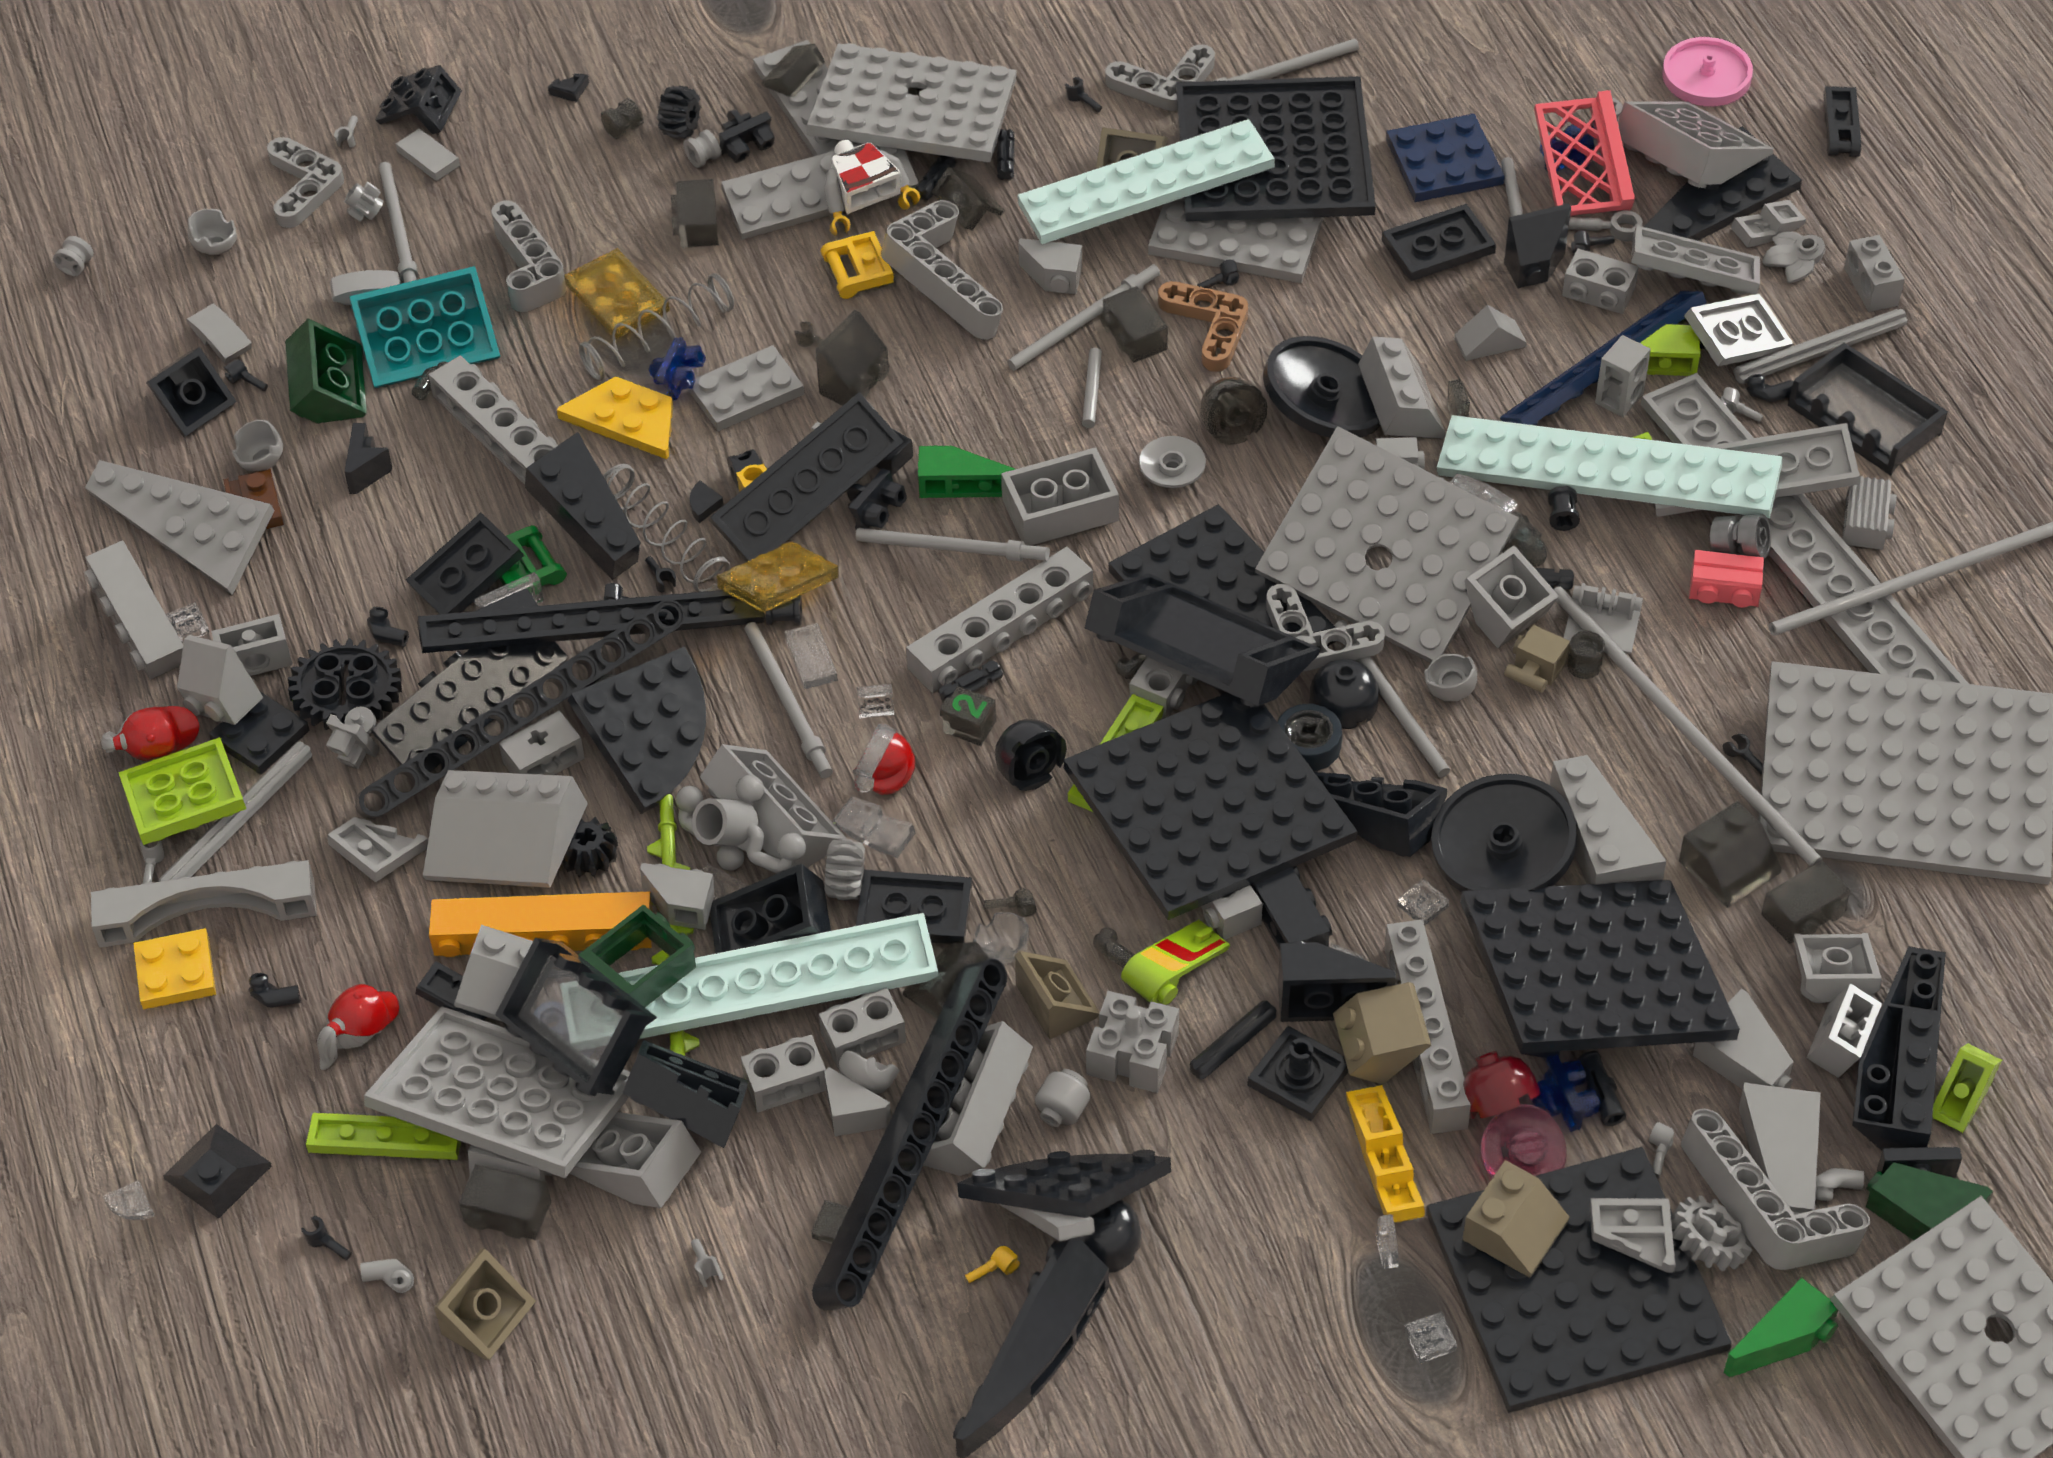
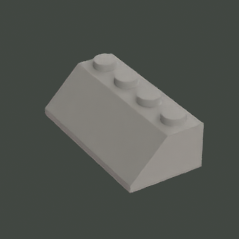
M722 744L700 775V778L709 787L708 792L715 799L739 800L736 793V785L739 779L744 776L754 775L762 781L764 793L761 799L753 803V808L758 816V826L764 834L762 848L768 855L781 860L778 852L780 838L788 833H796L804 839L806 851L800 859L795 861L794 866L803 864L805 867H809L827 856V850L832 840L847 839L767 750Z
M1000 1021L986 1027L923 1166L961 1176L978 1169H984L990 1162L992 1148L997 1136L1003 1130L1004 1118L1009 1106L1016 1097L1017 1086L1021 1076L1028 1067V1059L1033 1049L1030 1043L1005 1022Z

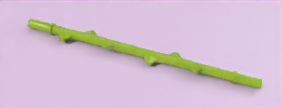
M668 794L659 802L660 823L658 824V831L661 834V838L647 846V853L662 858V864L669 867L691 870L688 866L676 863L675 831L677 830V824L674 822L673 796ZM670 924V927L679 934L682 932L688 936L694 933V928ZM661 950L651 957L652 964H661L669 955ZM684 1030L669 1033L670 1050L685 1056V1053L700 1045L698 1038L684 1032Z

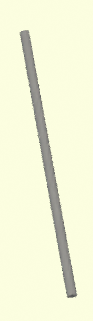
M2053 522L1769 623V631L1773 636L2046 539L2053 536Z
M1561 586L1554 588L1553 590L1559 595L1556 602L1794 851L1811 868L1819 866L1822 862L1820 855Z

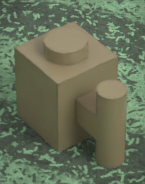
M1533 624L1525 636L1521 634L1516 640L1513 647V653L1516 654L1515 665L1508 664L1504 676L1543 693L1547 684L1551 686L1567 664L1570 641Z

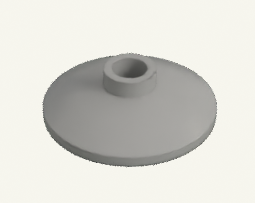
M1165 436L1151 441L1143 448L1139 458V466L1144 477L1153 484L1166 488H1180L1194 483L1201 477L1205 470L1206 458L1201 447L1192 440L1180 436Z

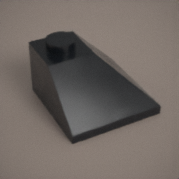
M1569 203L1509 217L1504 264L1517 288L1548 282L1566 252L1571 213Z
M200 347L187 352L146 382L183 437H186L237 402Z
M216 1124L163 1177L164 1180L219 1219L272 1165L270 1161Z

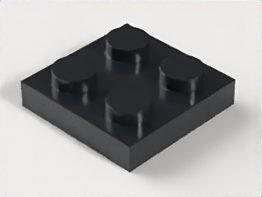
M260 691L263 699L239 722L234 725L222 721L209 733L210 740L220 737L225 752L262 775L296 742L306 735L310 729L307 721L302 720L301 717Z

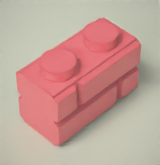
M1695 550L1691 569L1689 599L1699 600L1706 604L1721 602L1734 604L1741 608L1748 606L1758 607L1762 589L1764 557Z

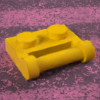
M874 231L829 242L821 248V255L824 261L829 263L838 283L837 291L843 299L852 298L859 291L894 282L893 271L881 256L882 247ZM848 254L857 276L848 277L840 259L841 255Z

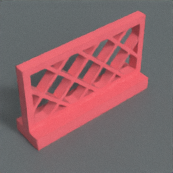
M1599 91L1595 98L1535 104L1534 112L1555 206L1563 205L1562 197L1568 190L1582 199L1578 205L1571 206L1570 216L1609 211H1631L1635 196L1611 91ZM1590 108L1592 118L1586 124L1573 114L1576 110ZM1554 112L1563 119L1555 127L1545 121L1544 113ZM1567 121L1581 129L1575 139L1561 131ZM1585 133L1597 139L1598 145L1593 151L1579 142ZM1555 136L1569 145L1563 154L1551 148L1550 142ZM1573 148L1587 156V159L1581 166L1567 158ZM1592 160L1603 166L1604 172L1599 178L1585 169ZM1561 163L1575 172L1569 181L1557 175L1556 169ZM1579 175L1594 184L1587 193L1573 185ZM1599 187L1610 195L1611 201L1599 202L1591 197V195Z

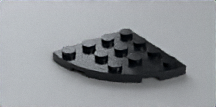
M685 646L571 693L567 700L640 814L656 807L666 795L673 793L691 770L700 752L706 727V704L700 676Z
M1138 1150L1132 1154H1085L1071 1156L1069 1152L1057 1151L1049 1153L1047 1155L1048 1158L1012 1164L996 1169L975 1170L972 1172V1177L957 1183L958 1198L1087 1218L1171 1172V1157L1155 1156V1152L1152 1150Z

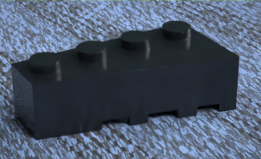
M579 432L526 468L525 488L612 580L638 562L641 542Z

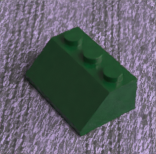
M308 318L285 340L290 411L317 424L364 417L367 414L361 343Z

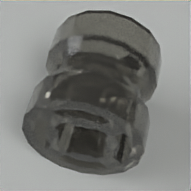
M630 98L619 102L617 108H609L601 113L602 124L613 139H619L626 135L628 129L634 130L643 125L644 122L639 107Z
M1585 630L1579 631L1571 638L1567 668L1573 676L1589 679L1597 676L1601 671L1605 643L1599 634Z

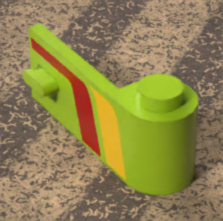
M1198 919L1134 955L1124 966L1121 979L1147 1002L1150 1003L1152 1001L1168 1005L1178 993L1177 985L1181 976L1229 949L1230 944L1215 933L1211 927H1208Z

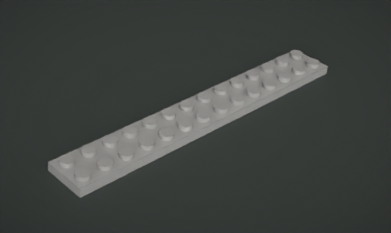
M1698 373L1642 396L1641 406L1673 443L1709 446L1754 438ZM1803 494L1774 498L1771 516L1767 518L1771 529L1769 556L1813 607L1880 584V581ZM1734 514V515L1737 516L1739 519H1741L1742 516H1746V515ZM1891 594L1823 618L1870 673L1969 684Z

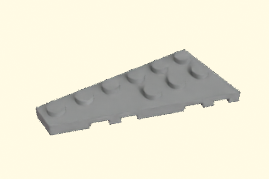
M102 460L98 461L85 486L90 495L114 512L121 514L139 530L142 529L156 542L187 564H191L205 577L219 584L231 595H233L275 511L268 503Z

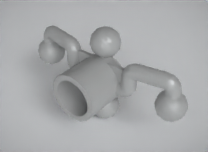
M747 775L739 779L736 785V793L739 800L715 798L703 800L702 792L697 787L690 785L678 791L676 804L680 809L678 813L680 826L696 836L697 840L702 844L721 846L717 852V862L724 870L733 871L740 868L744 862V850L747 853L748 859L753 864L778 874L792 868L795 861L800 859L806 851L804 839L799 834L788 833L782 836L778 842V852L781 860L761 852L764 834L758 826V816L753 808V803L761 799L764 793V786L762 781L754 775Z

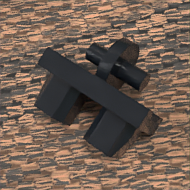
M736 109L728 111V122L721 125L723 132L719 133L721 156L727 153L735 163H738L750 155L747 143L754 141L758 149L762 151L773 146L775 137L770 128L772 118L767 111L753 118L749 112L741 115Z
M883 468L870 483H866L865 486L854 484L847 491L848 498L851 501L848 504V508L856 519V531L858 528L868 529L870 526L882 529L889 518L887 506L890 504L901 507L907 500L904 486L893 482L891 471Z

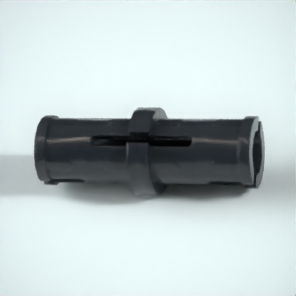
M1589 1051L1582 1054L1577 1059V1063L1588 1084L1586 1088L1587 1094L1590 1099L1595 1100L1603 1124L1605 1126L1620 1124L1625 1120L1626 1113L1623 1111L1615 1093L1617 1086L1614 1079L1608 1077L1601 1061V1056L1597 1051Z

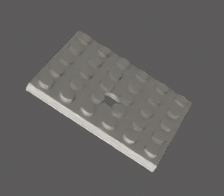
M838 43L807 123V135L849 140L850 142L864 144L872 143L877 146L990 163L1015 85L1017 70L1008 69L1004 66L980 65L973 61L960 62L948 60L944 57L920 56L912 52L900 53L888 51L884 48L873 49L860 47L852 43ZM913 87L921 91L919 95L908 94V88Z
M1184 198L1163 204L1148 245V254L1220 268V264L1223 261L1232 259L1235 260L1238 268L1237 271L1302 283L1324 217L1185 222Z
M1337 426L1256 566L1255 573L1276 584L1291 586L1298 595L1354 624L1364 621L1377 622L1385 631V640L1431 663L1432 660L1445 653L1471 607L1464 581L1500 555L1515 529L1519 517ZM1373 547H1384L1391 553L1392 562L1387 568L1373 570L1366 564V553Z
M1982 1196L1831 1297L1830 1301L1955 1458H2036L2053 1446V1282ZM1991 1317H1999L2007 1321L2013 1331L2011 1342L2006 1344L2001 1341H1991L1984 1330L1986 1320Z

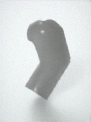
M1842 1168L1828 1169L1816 1176L1815 1199L1831 1201L1833 1199V1188L1837 1187L1862 1190L1864 1171Z
M397 1259L363 1262L360 1265L362 1282L383 1280L398 1293L407 1292L414 1284L412 1272Z

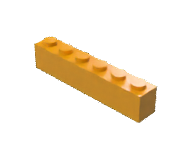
M650 891L432 899L429 937L434 956L455 957L458 955H470L481 925L534 941L535 938L563 942L573 951H583L643 904L652 912L653 907ZM647 937L631 950L652 948V941Z

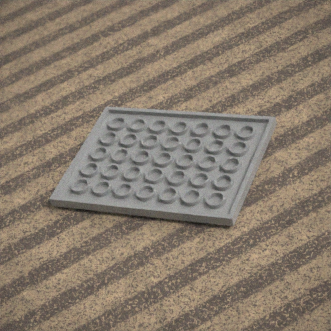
M1772 661L1769 676L1761 795L1820 857L2048 885L2051 879L2053 832V694ZM1759 814L1757 850L1797 854Z

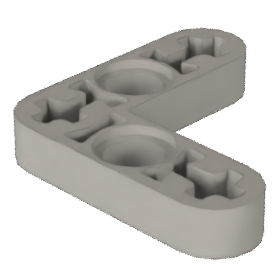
M1208 45L1192 46L1168 77L1126 62L1116 61L1110 63L1105 69L1106 85L1113 91L1168 111H1177L1176 82L1204 81L1215 66V52ZM1191 75L1194 78L1192 80H1182L1179 77ZM1147 83L1153 85V87L1143 89L1139 85Z
M279 137L269 142L267 151L271 164L301 179L274 205L277 223L282 227L292 228L301 224L343 185L344 175L342 167L338 162L290 138ZM301 162H313L310 166H298ZM308 191L317 192L310 197L302 196L303 193Z
M1277 584L1272 586L1266 594V610L1275 629L1311 645L1320 646L1319 655L1304 671L1321 668L1327 663L1338 659L1356 660L1373 656L1383 649L1385 631L1377 622L1364 621L1313 633L1294 588L1286 584ZM1276 599H1282L1283 602L1287 603L1286 611L1283 612L1280 600ZM1293 622L1300 625L1301 629L1297 632H1289L1283 626ZM1332 641H1338L1343 643L1345 648L1340 651H1334L1329 649L1327 644Z

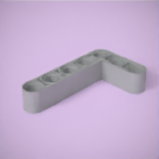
M939 200L890 224L887 227L881 251L884 261L972 335L980 339L993 338L996 335L1003 311L1001 302L937 249V247L949 242L953 238L959 215L958 207L952 202Z
M1709 1109L1694 1111L1682 1138L1681 1147L1720 1202L1726 1207L1734 1221L1741 1223L1742 1232L1769 1266L1779 1270H1789L1851 1256L1857 1252L1870 1224V1217L1865 1210L1857 1205L1841 1204L1794 1214L1725 1120L1718 1113Z

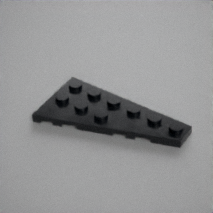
M1741 126V127L1739 128V130H1741V131L1747 133L1748 135L1754 137V136H1753L1751 133H1749L1743 126ZM1772 153V155L1722 184L1706 185V188H1699L1687 182L1644 227L1699 241L1732 224L1735 218L1748 216L1762 209L1764 204L1773 203L1799 190L1802 179Z

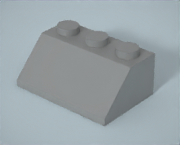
M1372 336L1358 365L1384 435L1444 439L1446 433L1419 363L1401 338Z

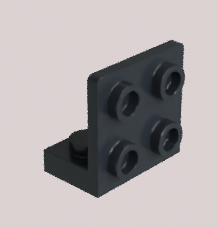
M441 65L429 69L422 68L415 74L406 77L400 76L393 81L391 91L381 103V110L375 120L379 124H383L414 113L432 135L442 131L462 90Z

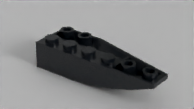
M1908 946L1859 1059L1852 1126L1881 1151L1884 1148H1924L1929 1143L1932 1128L1946 952Z
M1078 1237L1060 1242L1054 1241L1047 1252L1045 1259L1047 1264L1041 1273L1035 1272L1027 1288L1028 1296L986 1379L977 1389L967 1416L961 1417L955 1427L953 1438L956 1439L958 1457H968L1001 1431L1035 1398L1071 1353L1109 1288V1268Z

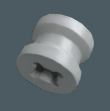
M707 129L700 132L697 138H689L683 143L684 151L689 161L696 168L704 166L708 159L715 160L721 156V149L717 139Z
M69 236L62 244L63 249L57 250L54 254L53 261L62 272L71 276H78L84 270V263H88L94 253L91 246L85 240L76 236Z

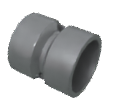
M1765 515L1742 516L1741 519L1737 516L1715 517L1710 530L1712 552L1766 558L1771 547V529Z

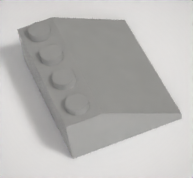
M1624 101L1618 120L1619 131L1625 148L1644 153L1645 159L1667 166L1666 170L1668 172L1688 178L1689 184L1699 188H1706V185L1724 183L1772 155L1774 150L1769 145L1688 101Z
M448 770L435 797L423 877L425 880L550 888L588 803L573 776Z

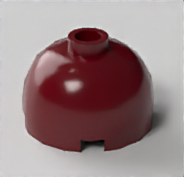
M1491 1051L1475 1059L1477 1065L1467 1072L1463 1082L1465 1095L1471 1104L1469 1114L1471 1119H1474L1477 1113H1479L1480 1119L1504 1113L1521 1106L1519 1098L1527 1093L1530 1100L1541 1093L1533 1072L1522 1059L1512 1055L1499 1057L1497 1051Z

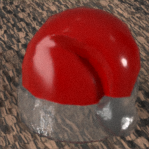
M878 724L861 759L852 772L857 776L854 781L855 789L862 793L872 790L879 795H890L901 790L912 778L915 770V755L909 742L896 729L886 724Z

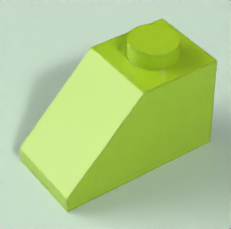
M1666 324L1640 342L1651 349L1647 375L1690 376L1697 373L1700 359V339L1690 325Z
M1968 1043L1961 1047L1933 1104L1932 1118L1964 1133L1987 1094L2002 1060Z

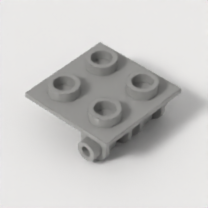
M1582 583V586L1575 585L1572 599L1624 653L1631 654L1643 598L1636 597L1637 593L1630 594L1619 592V595L1616 596V589L1612 590L1611 595L1605 594L1606 587H1602L1600 593L1598 592V587L1587 586L1585 583ZM1569 615L1564 639L1569 640L1570 643L1600 648Z

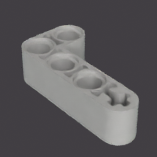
M501 201L495 204L491 211L495 235L519 267V269L511 272L506 279L511 307L518 312H528L562 297L567 290L562 261L518 204L513 201Z

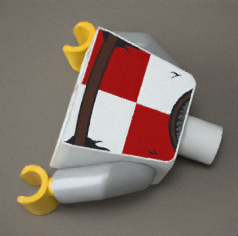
M843 140L835 146L834 151L836 155L831 158V169L826 173L824 188L829 213H833L834 217L830 224V231L834 236L837 235L836 222L844 224L846 233L850 229L849 219L842 215V210L844 209L849 214L898 195L900 191L902 194L898 197V204L901 209L907 210L910 208L906 196L912 199L914 205L919 202L920 193L914 188H909V178L897 157L878 150L872 143H865L854 148L849 140Z

